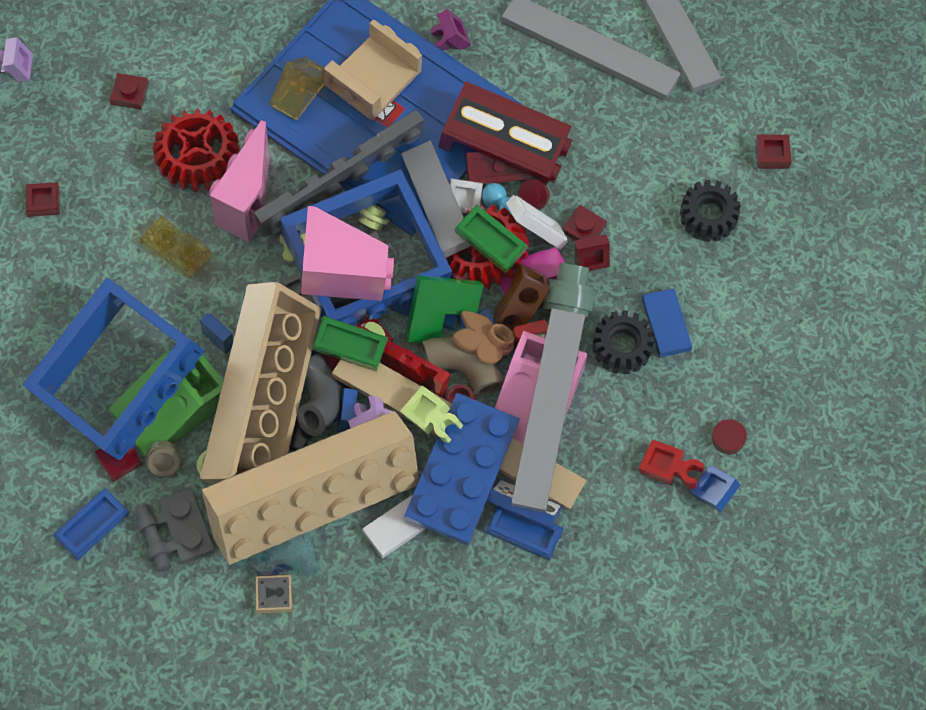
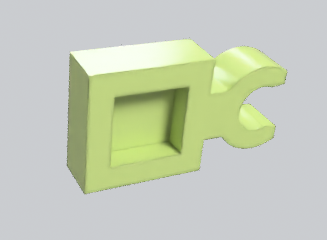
M424 386L418 389L400 411L404 417L426 434H429L434 429L439 438L446 443L451 441L450 437L445 433L448 425H456L459 429L463 427V424L454 414L447 413L450 410L449 406Z

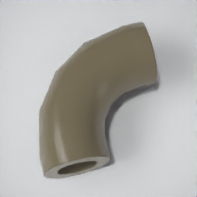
M452 336L430 338L422 341L426 361L443 370L460 372L469 381L474 395L480 396L502 388L504 378L496 363L487 364L480 362L476 352H467L461 349L454 342Z

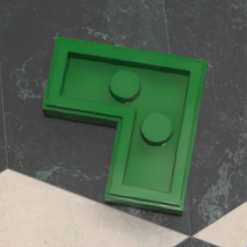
M417 275L404 337L406 341L422 343L423 340L441 337L445 314L461 315L462 311L477 313L483 284L480 281Z

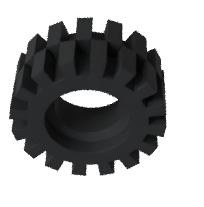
M705 180L704 186L699 181L694 184V188L690 187L687 190L680 209V215H682L680 221L682 225L686 224L685 231L688 234L693 231V237L699 239L700 235L705 236V242H709L711 237H714L716 242L721 240L722 235L725 238L730 235L731 230L733 231L736 227L741 207L740 201H737L738 195L736 192L730 194V186L726 185L723 189L720 188L722 182L716 180L715 186H712L711 180ZM703 203H714L721 209L722 216L715 220L706 219L698 213V207Z
M623 310L622 316H618L617 311L611 312L610 318L606 315L602 318L601 324L598 322L594 333L592 349L593 353L596 352L595 359L597 362H603L602 367L607 370L611 367L613 368L612 373L618 374L619 370H623L625 375L630 374L631 369L635 372L639 371L641 365L645 366L648 363L654 345L652 327L647 328L648 321L645 318L641 322L638 320L640 314L634 312L633 317H628V310ZM618 333H626L633 337L636 347L627 353L619 352L611 346L610 340Z

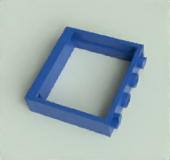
M401 169L311 205L337 219H342L399 195L434 266V269L419 274V276L451 277L452 270ZM308 207L280 218V232L301 276L305 246L300 235L306 233ZM417 276L391 286L390 290H384L382 301L360 299L335 310L329 296L311 295L314 303L322 308L320 313L322 318L326 316L356 326L357 321L367 317L369 319H376L384 315L388 308L397 304L400 307L411 304Z
M107 277L23 383V386L102 450L121 460L126 452L134 447L137 438L144 429L153 423L157 412L176 393L178 385L188 372L196 367L195 363L205 351ZM126 304L177 343L104 436L57 399L54 394L116 314Z

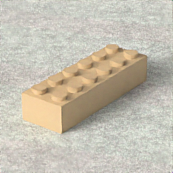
M278 282L249 284L246 288L200 475V480L211 485L285 456L289 451L322 308Z
M392 411L202 489L213 539L227 563L231 565L417 486L419 476L414 438L396 411Z

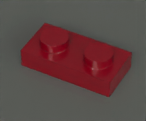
M482 152L465 153L468 181L488 184L533 179V174Z

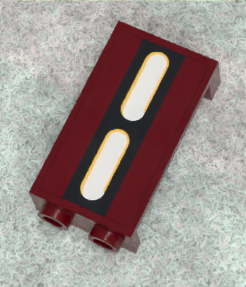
M465 81L441 133L438 147L450 152L454 141L536 175L542 178L541 181L547 185L548 181L555 183L562 166L556 163L559 155L566 157L573 140L568 138V134L572 126Z

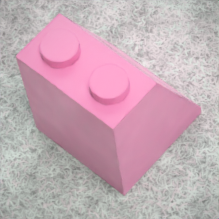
M308 206L301 294L382 301L384 290H390L391 278H393L394 258L388 257V245L317 207Z

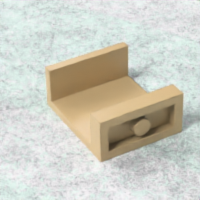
M373 19L369 26V38L340 66L332 60L324 68V85L373 121L421 72L422 54L416 46L411 43H405L397 37L390 27L382 26Z

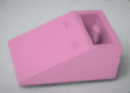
M263 120L260 121L255 130L251 129L247 133L243 148L238 155L234 154L230 158L226 173L221 180L217 179L213 183L209 192L215 225L247 242L251 240L258 229L254 212L267 203L270 152L266 122Z
M526 331L522 333L495 409L520 418L512 438L524 444L545 344V338ZM579 350L566 415L585 368L587 353Z

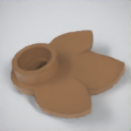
M462 311L461 317L466 329H462L452 336L454 342L461 349L467 352H476L478 360L487 364L499 362L502 355H508L512 351L515 336L507 326L502 324L493 325L483 315Z

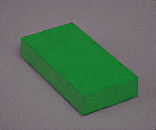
M477 204L455 227L456 234L505 273L528 247L527 244Z
M323 316L312 345V350L377 371L388 337Z

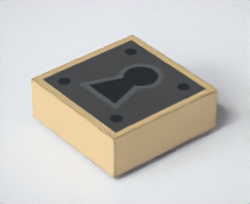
M291 575L256 576L257 614L292 612Z

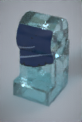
M311 533L297 535L290 540L249 557L252 569L257 576H277L280 572L300 568L303 569L305 577L319 575Z

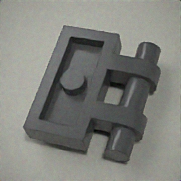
M191 488L158 500L162 513L153 515L148 504L140 505L135 509L139 518L137 521L140 533L145 535L149 546L147 549L149 559L155 562L158 572H164L171 568L168 556L178 553L183 565L215 553ZM167 525L173 540L165 543L161 540L158 528Z

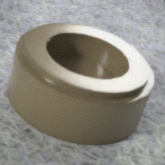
M158 441L148 448L146 452V466L155 476H171L180 467L181 455L175 444L169 441Z

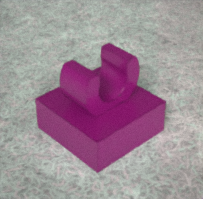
M448 9L437 14L440 24L432 27L430 32L435 37L443 34L444 36L435 43L436 47L441 50H448L453 45L461 50L471 45L463 22L459 17Z

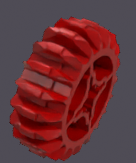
M196 108L194 114H188L184 109L182 117L178 118L172 114L170 118L171 124L162 122V131L156 132V142L152 146L153 154L155 155L153 157L154 162L159 167V173L162 177L168 178L171 186L179 181V187L184 190L189 183L192 185V189L197 192L198 184H204L205 188L209 191L211 188L210 181L221 180L222 175L226 173L230 158L234 154H239L238 135L234 132L230 122L225 123L222 114L214 117L213 112L209 109L203 115L198 108ZM215 139L222 144L218 155L213 152L212 142ZM175 144H177L181 150L179 152L180 157L177 160L174 159L171 155L172 148Z
M480 204L479 207L527 244V248H529L525 227L516 222L509 210L505 207L499 210L494 204L486 210ZM473 246L446 257V260L453 272L459 268L458 275L460 277H463L465 272H467L469 280L480 281L485 288L490 290L493 282H497V284L502 286V279L506 276L514 279L513 270L518 267L519 263H522L521 260L528 259V252L526 250L506 273ZM468 254L469 257L473 258L472 262L463 260L462 255Z

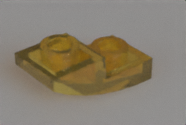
M162 215L140 238L141 244L190 278L213 255V252L189 232L184 234Z

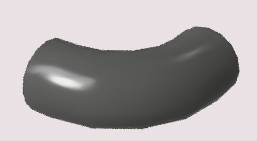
M321 353L310 358L304 382L309 400L297 412L300 427L311 436H318L328 430L339 417L342 406L340 383L332 377L334 370Z

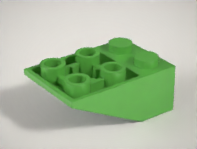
M171 350L163 354L109 408V411L116 420ZM203 354L195 363L196 367L189 371L178 385L176 393L157 412L153 423L147 426L137 438L135 444L145 457L148 448L155 442L169 441L175 443L216 414L224 380Z

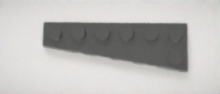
M417 110L411 112L376 136L359 145L353 151L354 157L348 159L347 156L340 157L331 163V166L326 171L327 174L323 177L314 174L304 180V185L296 194H290L287 191L255 211L254 215L259 230L266 238L271 234L274 237L281 234L280 218L314 205L325 197L328 199L338 195L343 190L342 185L351 179L357 181L364 177L370 171L368 167L378 160L380 163H383L390 159L396 153L395 149L404 142L407 145L413 143L422 135L421 130L424 129V119Z

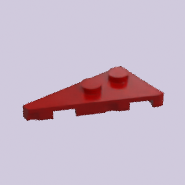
M356 324V327L368 330L367 328L359 324ZM387 340L380 362L418 385L424 386L439 397L444 398L451 374L415 355L409 349H404Z

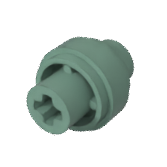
M567 263L559 264L557 279H548L550 289L542 301V309L550 310L547 325H549L552 309L583 314L585 317H588L589 311H593L596 295L593 294V287L586 286L589 268Z

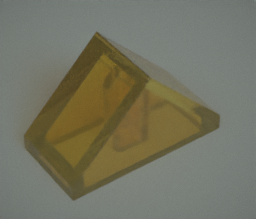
M306 56L287 62L271 98L270 105L298 120L323 87L325 67Z

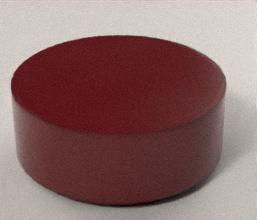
M732 419L720 421L714 427L712 433L714 447L719 452L727 455L736 454L742 450L747 439L744 426Z

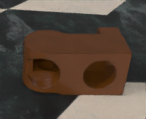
M519 263L514 272L515 278L505 296L501 298L494 313V322L505 325L512 331L516 326L527 324L532 319L550 289L545 274L522 263Z

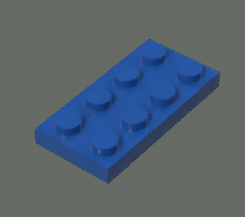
M456 393L448 413L454 414L463 424V427L459 429L453 424L446 427L445 433L451 439L449 443L442 441L439 436L437 437L403 519L468 546L520 418Z

